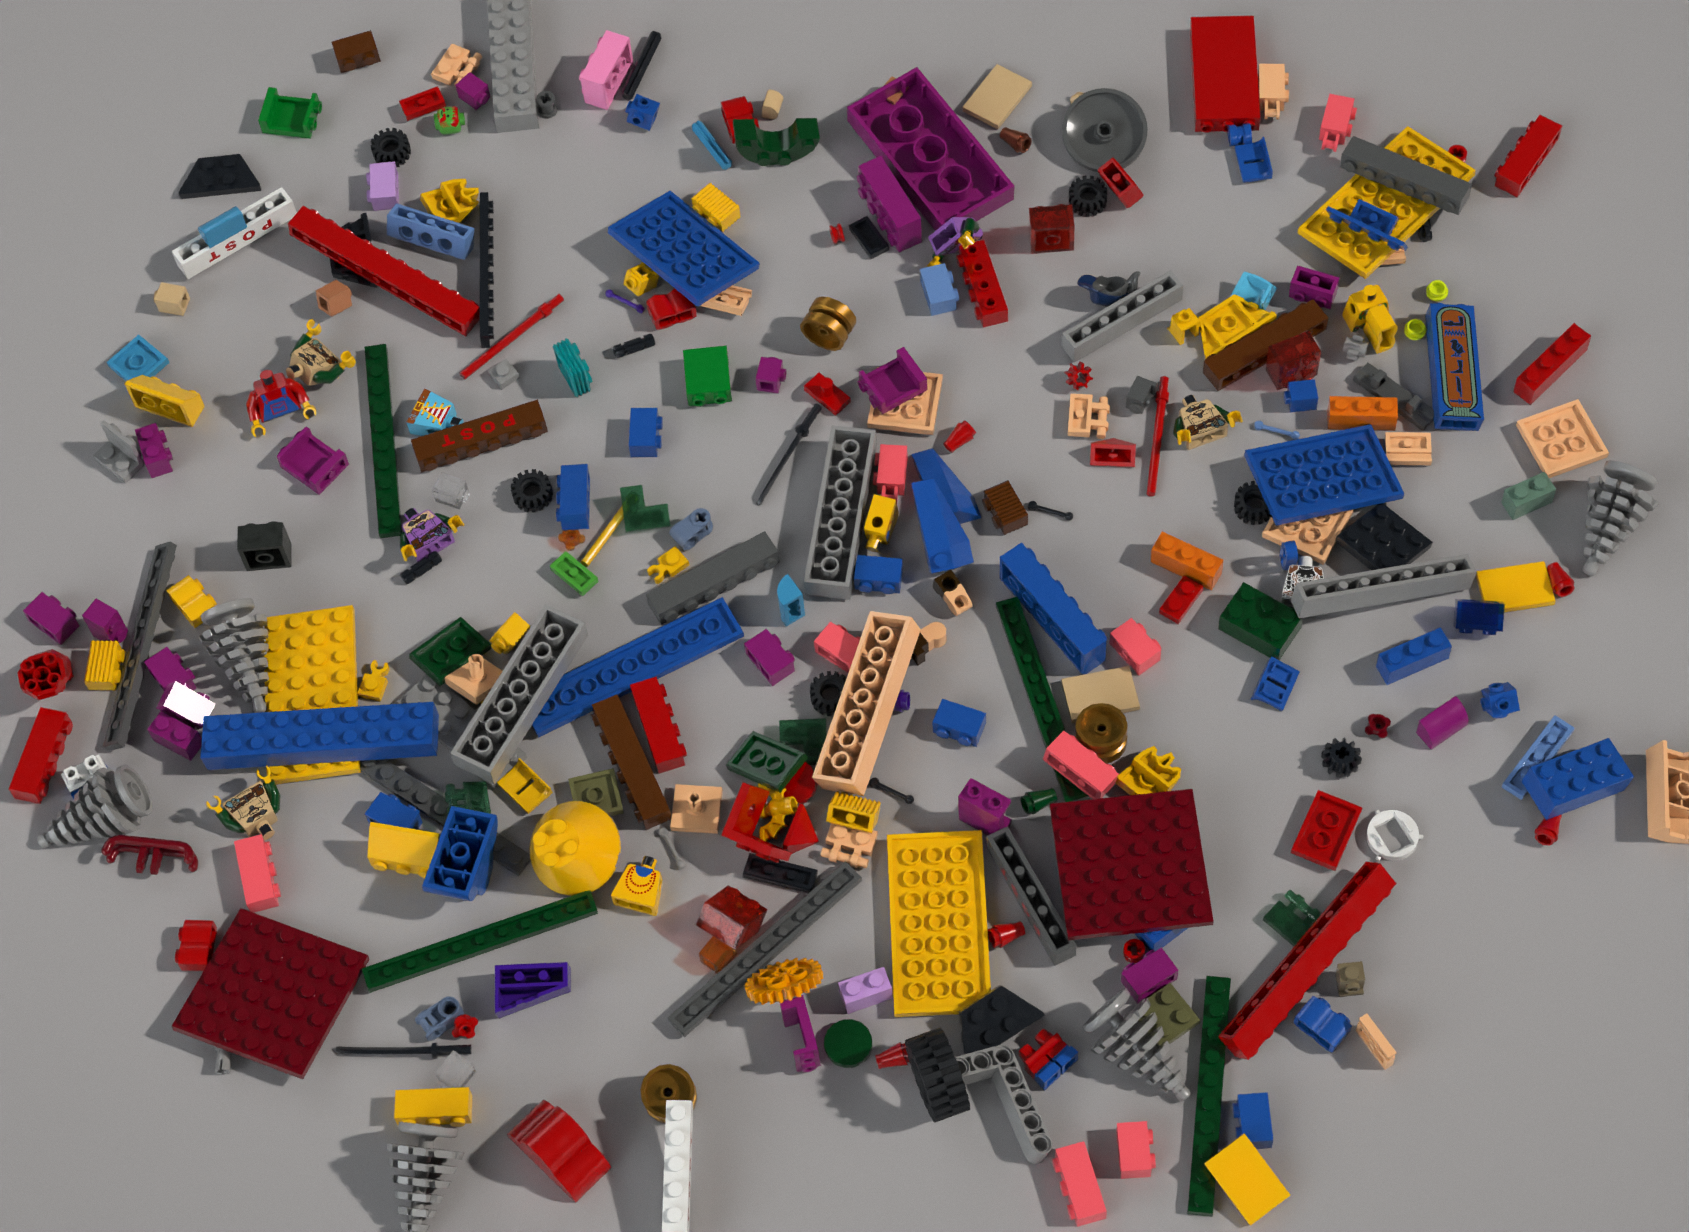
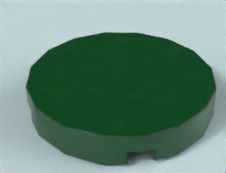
M843 1019L834 1023L827 1030L824 1037V1050L828 1058L835 1065L843 1068H854L869 1058L872 1051V1036L869 1029L863 1023L853 1019Z

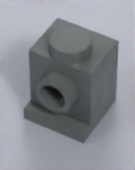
M1137 376L1126 396V408L1133 413L1142 414L1145 407H1150L1153 398L1156 397L1158 383Z

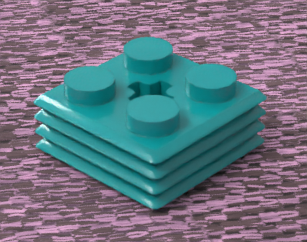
M565 338V341L561 340V343L553 344L558 367L574 396L578 397L579 395L582 396L583 393L586 394L587 391L590 392V383L593 382L588 372L590 370L585 359L581 360L579 356L580 351L576 343L571 344L569 339Z

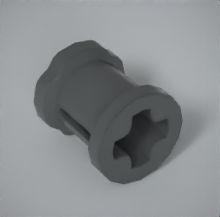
M550 91L540 92L536 97L537 104L539 105V114L543 118L555 116L557 114V106L554 104V94Z

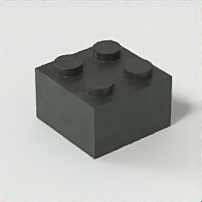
M271 521L266 524L249 523L244 526H238L237 550L246 571L292 567V544L283 522Z

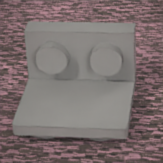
M103 420L100 424L108 442L93 457L126 484L144 466L141 459L142 454L135 447L137 443L132 437L122 435L120 429L115 424L111 423L109 425Z

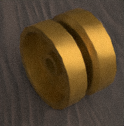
M821 296L813 301L809 308V313L806 314L800 324V329L803 335L818 347L837 351L841 350L848 339V335L853 330L856 324V316L840 301Z
M1105 703L1092 704L1081 711L1075 725L1076 738L1079 743L1087 749L1094 751L1097 757L1105 763H1112L1119 759L1125 752L1127 745L1128 725L1125 715L1120 709Z
M672 1064L659 1065L650 1070L642 1081L640 1088L641 1100L649 1115L658 1122L665 1123L666 1100H691L694 1110L697 1101L696 1087L690 1075L681 1067ZM671 1091L672 1095L670 1097H666L665 1092Z

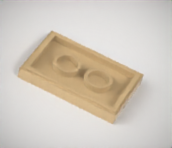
M996 64L965 103L963 112L999 129L1030 90L1032 82Z
M1129 666L1061 679L1071 723H1076L1081 711L1092 704H1110L1120 709L1122 713L1140 710Z

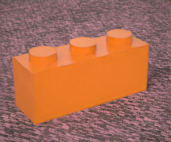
M1329 397L1327 409L1328 429L1345 430L1369 424L1372 425L1373 430L1395 431L1398 399L1395 397Z
M1163 531L1152 547V563L1179 576H1186L1207 589L1212 590L1222 574L1223 559Z

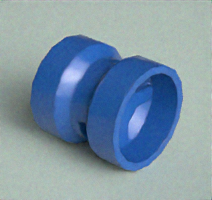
M1250 123L1238 127L1236 125H1228L1229 146H1237L1239 143H1252Z

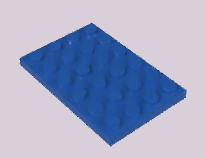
M672 191L666 192L608 227L609 235L697 307L759 269L760 263Z
M1371 424L1245 450L1244 457L1276 526L1400 500L1404 497V491Z

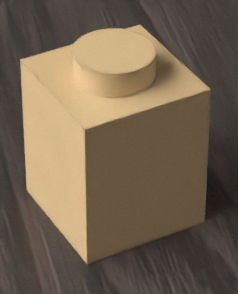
M161 282L159 289L154 293V302L159 312L184 316L190 301L186 287Z

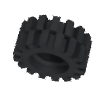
M385 128L386 132L380 130V135L375 134L374 139L371 140V150L376 162L395 161L396 167H400V162L405 164V159L408 160L410 158L409 154H411L407 135L403 134V131L400 129L397 132L396 128H393L392 131L389 128ZM388 145L399 146L396 150L391 152L383 151V149Z
M1090 175V179H1087V176H1083V180L1078 177L1076 182L1073 181L1071 183V187H1069V206L1073 208L1074 213L1079 211L1080 216L1086 213V217H1090V213L1096 216L1097 211L1099 213L1103 212V208L1105 209L1107 203V187H1105L1104 182L1100 183V178L1097 177L1094 180V176ZM1090 192L1095 194L1096 198L1084 200L1080 195Z
M528 469L524 470V475L521 472L518 473L519 479L514 477L513 483H511V493L515 505H518L520 510L524 508V512H528L531 509L532 513L536 512L535 508H539V511L543 510L542 505L547 507L549 505L548 501H552L553 495L548 476L546 474L543 475V472L540 470L537 474L536 469H532V473H529ZM529 486H538L540 488V492L534 496H526L523 493Z
M1251 481L1250 486L1246 482L1243 484V488L1241 486L1238 488L1234 500L1235 514L1238 513L1237 517L1239 519L1244 517L1243 522L1246 524L1250 520L1251 525H1255V521H1258L1260 525L1263 523V519L1267 522L1269 516H1272L1258 485H1255V481ZM1249 498H1258L1263 501V506L1251 508L1246 504V501Z
M827 671V676H824L823 672L820 673V678L815 677L813 679L814 683L810 685L811 703L814 705V709L816 711L819 709V713L822 715L824 712H827V716H831V712L835 713L846 681L845 675L839 676V672L836 671L834 675H831V671ZM834 687L840 691V695L834 700H827L822 696V692L826 688Z

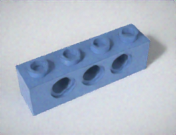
M397 203L387 214V236L463 260L474 249L473 227Z

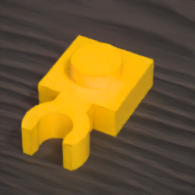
M674 546L657 558L659 565L650 566L647 569V573L649 576L658 573L659 575L654 578L656 584H659L664 580L666 574L672 578L687 568L689 561Z
M373 660L371 663L372 673L364 674L358 690V696L381 702L388 683L387 678L384 676L389 673V665L385 662L382 669H377L378 663L376 660Z

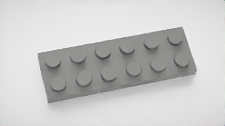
M426 674L397 703L434 702L439 713L438 741L448 750L452 751L477 711L445 683L439 686ZM518 747L496 783L492 784L486 780L484 781L495 789L499 786L497 782L516 765L518 758L523 762L527 759L526 753Z

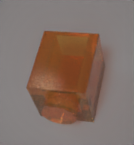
M716 931L699 952L701 963L718 974L737 955L736 942L726 934L722 936Z

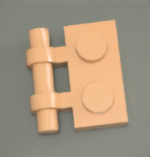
M451 44L432 71V79L449 86L456 80L454 83L456 85L469 72L472 73L473 70H477L482 55L476 52L473 57H470V50Z
M1071 393L1068 436L1090 437V430H1096L1097 438L1104 439L1109 427L1107 422V415L1110 412L1108 398L1100 397L1099 403L1092 402L1093 395ZM1097 413L1098 420L1091 419V414Z
M831 823L825 841L827 845H831L833 848L823 847L821 857L829 858V861L834 863L846 861L853 868L858 866L867 868L869 859L862 858L861 855H872L878 831L873 830L872 833ZM841 849H846L854 852L851 855L841 852Z

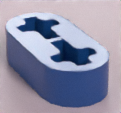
M1294 540L1282 542L1280 562L1283 571L1289 570L1290 565H1297L1298 551Z

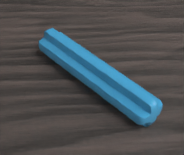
M701 121L693 123V132L724 170L731 168L732 160Z

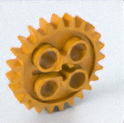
M795 958L793 960L786 959L783 963L778 961L773 966L767 965L766 969H759V973H753L751 978H747L748 982L745 983L747 997L755 1003L761 1002L762 1005L770 1002V1005L775 1002L782 1003L785 999L791 1001L795 996L802 997V993H810L809 989L817 988L816 985L821 984V980L824 979L821 964L813 959L807 960L803 958L798 960V958Z

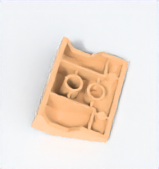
M1662 740L1646 750L1648 837L1668 843L1689 844V752L1682 753L1668 749L1667 741Z

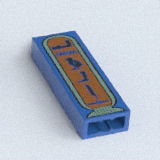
M1430 303L1425 314L1432 406L1434 409V429L1479 431L1484 421L1474 306Z

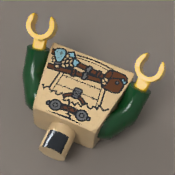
M310 319L306 325L308 332L306 334L303 333L290 354L291 361L290 366L286 368V374L291 379L299 377L309 386L319 383L331 384L345 371V367H354L356 360L350 351H344L341 354L340 360L317 338L312 339V336L321 333V326L318 324L315 328H312L315 321Z
M1188 395L1182 400L1184 407L1180 409L1179 417L1175 420L1173 435L1177 438L1178 445H1182V442L1185 441L1187 449L1191 450L1227 437L1228 424L1233 428L1235 427V422L1242 423L1243 420L1240 411L1228 412L1217 405H1213L1208 399L1197 402L1194 395Z
M266 765L269 771L267 776H261L259 769H257V775L260 779L264 780V783L260 780L222 803L223 808L218 796H213L217 800L215 807L210 806V803L206 801L207 808L216 811L215 815L226 829L238 834L245 833L248 837L259 833L262 834L264 840L271 838L275 834L271 825L278 821L276 813L280 810L281 796L274 779L270 778L271 769L269 766Z

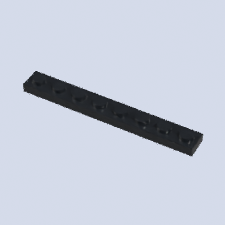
M488 192L480 193L481 348H490V339H494V326H490V321H494V308H490V303H494V290H490V285H494V273L490 272V267H494V255L490 254V249H494V238L490 236V231H494L493 218H490V214L494 213V203L489 201Z

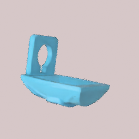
M1243 272L1231 296L1235 294L1244 298L1245 301L1253 302L1259 305V308L1266 310L1277 287L1255 274Z

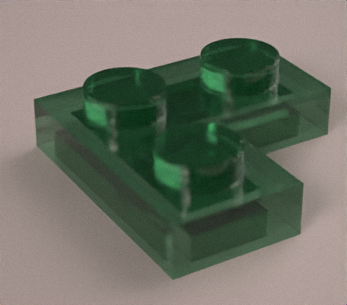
M642 485L620 488L626 533L671 527L668 504L645 506Z
M826 718L779 720L780 743L785 745L803 744V752L808 757L805 762L809 765H817L827 736Z

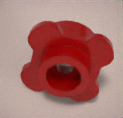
M466 1014L456 1017L452 1035L455 1038L459 1036L467 1037L468 1039L475 1036V1026L478 1024L477 1018Z

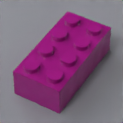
M882 156L859 165L857 180L860 187L858 188V193L862 200L865 199L867 201L870 213L878 218L877 222L882 231L885 230L888 234L887 238L892 247L895 246L900 253L922 243L921 217Z

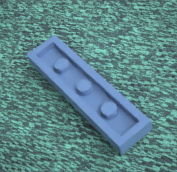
M1554 715L1503 782L1502 788L1522 800L1528 793L1522 783V779L1529 768L1553 759L1572 735L1575 728Z

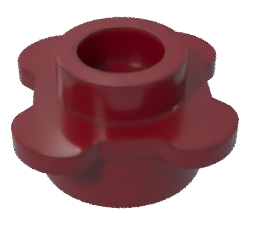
M1381 714L1369 715V723L1365 727V733L1367 735H1377L1381 739L1386 738L1388 735L1387 727L1391 724L1390 719Z

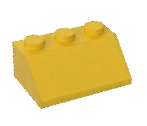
M140 375L125 382L135 407L190 427L194 426L205 407L200 394L196 391H187L174 383L167 384L154 376L150 378Z
M370 822L368 860L371 866L379 871L389 869L395 870L399 874L409 875V873H413L425 878L440 834Z

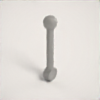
M665 827L660 828L659 835L665 839L677 862L676 867L683 869L685 862L680 859L668 837V829Z

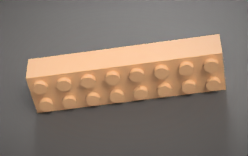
M870 611L812 776L822 789L864 796L921 630L912 617Z

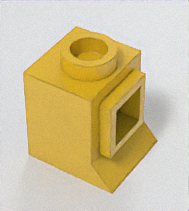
M641 262L639 265L626 271L623 285L635 295L640 296L657 287L659 275L645 263Z
M1190 308L1183 309L1172 315L1171 326L1167 327V329L1177 342L1182 345L1184 344L1186 330L1189 329L1194 337L1199 335L1200 320Z

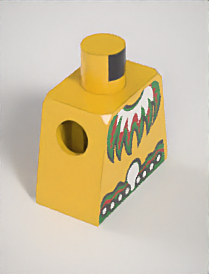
M1367 285L1363 290L1349 296L1342 317L1351 332H1355L1364 328L1367 322L1365 317L1371 307L1384 304L1389 311L1388 300L1379 285Z

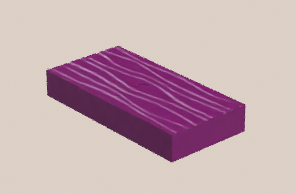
M918 67L847 107L848 123L876 157L882 156L905 194L935 231L952 217H969L978 221L1014 200V184ZM900 90L902 91L903 95L895 105L887 101L888 97Z

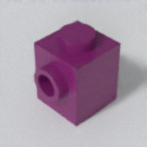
M471 72L455 85L458 98L475 110L486 104L491 97L488 84Z
M761 357L756 375L758 391L779 393L781 382H785L787 369L783 368V360L775 357Z

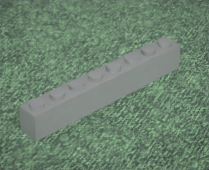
M1465 554L1296 583L1291 602L1298 618L1467 590L1471 588L1477 571L1469 555Z

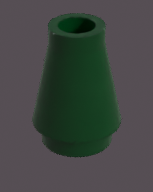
M1053 788L1025 792V795L1020 798L1022 808L1026 814L1032 813L1034 815L1051 803L1056 802L1057 794Z

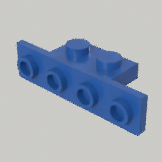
M1361 199L1358 200L1350 216L1329 206L1326 209L1331 220L1339 224L1343 221L1349 224L1348 227L1355 232L1360 233L1362 230L1368 233L1367 236L1372 240L1379 242L1381 239L1387 242L1388 247L1399 251V249L1406 251L1408 248L1405 242L1390 236L1399 218Z

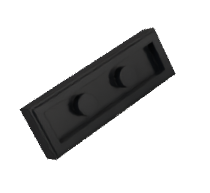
M749 853L743 871L744 878L808 894L813 890L818 875V870L780 860L777 863Z

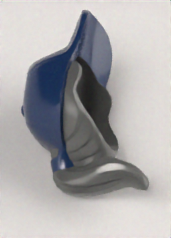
M1134 272L1127 280L1119 276L1107 278L1083 275L1078 279L1077 285L1090 291L1092 303L1110 306L1137 290L1138 277L1141 272Z

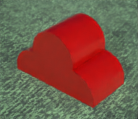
M544 1099L507 1134L508 1138L575 1203L611 1169L607 1159L591 1143L589 1137L578 1123L562 1108L554 1107Z

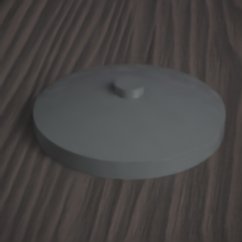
M1110 88L1094 89L1075 99L1069 106L1062 125L1063 143L1069 155L1079 165L1094 172H1098V169L1111 158H1115L1123 169L1132 164L1141 154L1148 133L1146 117L1139 104L1126 93Z

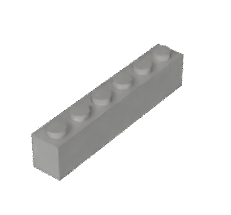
M1171 270L1063 332V350L1075 363L1181 301L1183 284Z

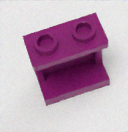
M905 347L896 351L897 358L867 374L863 370L859 371V380L857 381L859 388L863 393L866 392L869 395L871 405L875 409L878 408L881 414L928 390L926 376Z
M307 426L302 431L297 432L293 440L287 446L281 448L277 455L282 469L318 495L349 465L346 454L343 451L331 449L313 436Z
M970 778L958 796L959 820L977 830H982V833L990 835L1007 826L1009 828L1012 824V819L1004 816L1011 804V800Z
M804 996L794 997L791 1001L788 999L780 1003L784 1026L789 1027L799 1024L805 1048L793 1051L797 1072L814 1071L821 1064Z

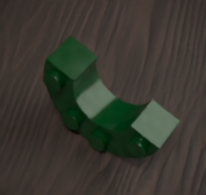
M796 118L794 123L788 128L774 132L759 129L755 125L754 119H733L735 143L738 152L745 159L758 163L760 166L789 165L791 162L799 160L814 151L820 140L817 118Z

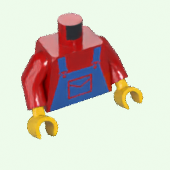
M264 370L260 373L261 379L253 383L254 390L250 392L246 403L250 422H253L251 433L255 437V429L258 427L262 428L263 435L266 433L265 428L259 423L260 419L262 422L296 411L301 409V404L304 407L303 415L306 419H309L306 413L308 409L313 410L315 416L317 412L315 406L309 404L308 401L310 399L300 383L291 378H286L283 373L273 375L271 370Z

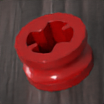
M1453 145L1449 148L1448 152L1450 154H1455V157L1464 163L1466 162L1467 150L1465 147Z
M838 223L836 227L830 225L829 230L833 244H837L838 241L845 242L841 224Z
M1138 939L1128 940L1123 948L1124 958L1130 963L1141 961L1145 955V945ZM1132 947H1137V951L1141 952H1137V955L1134 956L1132 955L1131 951L1127 950H1131Z

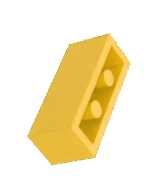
M469 1087L395 1090L394 1119L397 1125L399 1122L434 1126L450 1124L453 1127H462L465 1124L472 1123L473 1095Z

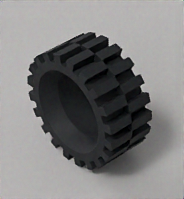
M941 1027L906 1039L905 1048L911 1069L932 1121L935 1123L970 1110L969 1097L958 1062Z

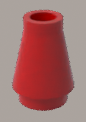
M964 420L956 425L943 445L948 451L953 453L956 449L974 439L973 436L976 434V431Z
M1558 562L1547 566L1546 569L1553 592L1559 597L1570 595L1575 589L1574 580L1561 568Z
M1562 814L1548 820L1544 818L1535 829V839L1540 844L1550 846L1558 840Z
M1021 921L993 925L992 928L988 929V938L994 948H1002L1020 936L1025 935V928Z
M899 1042L882 1053L875 1055L879 1069L908 1065L909 1059L905 1043Z

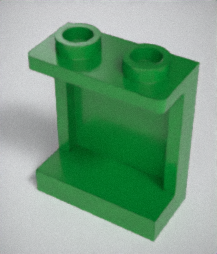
M268 87L258 119L261 131L266 134L311 139L312 132L317 128V116L322 111V102L319 101L317 93H312L311 99L279 96L277 88Z
M727 345L683 350L688 405L703 406L704 404L731 402Z

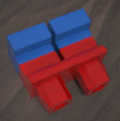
M1043 1028L1035 1036V1041L1041 1047L1035 1051L1029 1044H1025L1018 1051V1055L1025 1063V1071L1045 1091L1060 1077V1073L1064 1074L1078 1061V1051L1072 1046L1069 1047L1058 1033L1053 1035Z

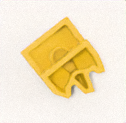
M452 179L441 182L439 189L421 193L420 200L429 214L460 223L479 203L476 200L479 189L465 188L467 184L466 179Z
M1152 746L1133 758L1131 765L1118 775L1116 784L1129 795L1171 791L1180 779L1181 768L1170 766L1175 759L1172 752L1163 756H1157V749L1155 746Z

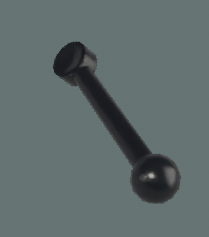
M1035 501L1028 503V508L1031 511L1037 509L1065 517L1068 521L1073 519L1071 512L1064 513L1037 505Z
M878 778L870 780L871 787H879L904 799L907 804L914 802L912 795L902 794L880 783Z

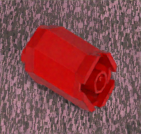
M53 649L36 653L23 660L20 664V670L17 672L20 688L23 693L37 700L53 697L63 692L67 681H71L74 677L69 657Z

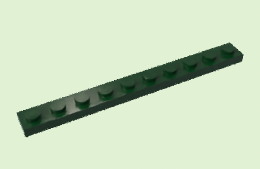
M386 344L364 347L380 539L400 536L402 534L388 349Z
M1017 596L996 602V609L1045 748H1047L1065 731ZM1053 768L1064 802L1089 800L1087 794Z
M591 890L584 891L364 967L362 972L368 991L372 993L598 914Z
M1206 976L1187 1214L1213 1217L1216 1180L1204 1163L1218 1153L1226 1049L1225 1044L1218 1036L1228 1023L1231 978Z

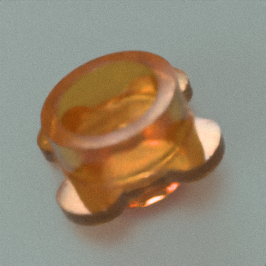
M563 530L558 536L559 541L563 542L569 551L574 550L578 544L585 542V536L581 535L579 530Z

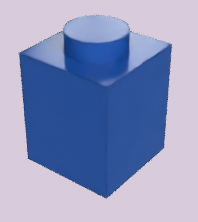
M1315 379L1288 382L1287 391H1284V403L1289 404L1290 413L1317 410L1318 393Z

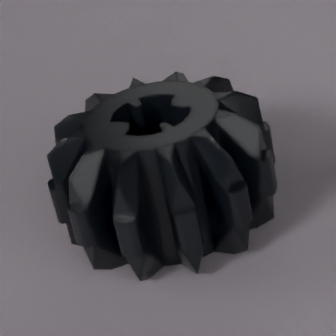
M1345 737L1342 739V742L1334 738L1332 744L1327 743L1324 748L1325 750L1321 753V758L1324 759L1322 766L1329 767V774L1336 772L1337 778L1341 776V773H1344L1347 778L1351 772L1356 773L1358 765L1362 761L1361 756H1359L1361 753L1360 748H1354V741L1349 744L1346 743Z

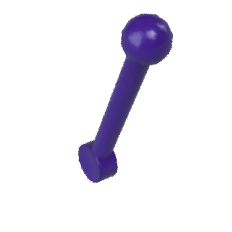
M611 289L605 292L608 298L613 297L635 308L639 313H643L645 310L642 305H636L614 294Z

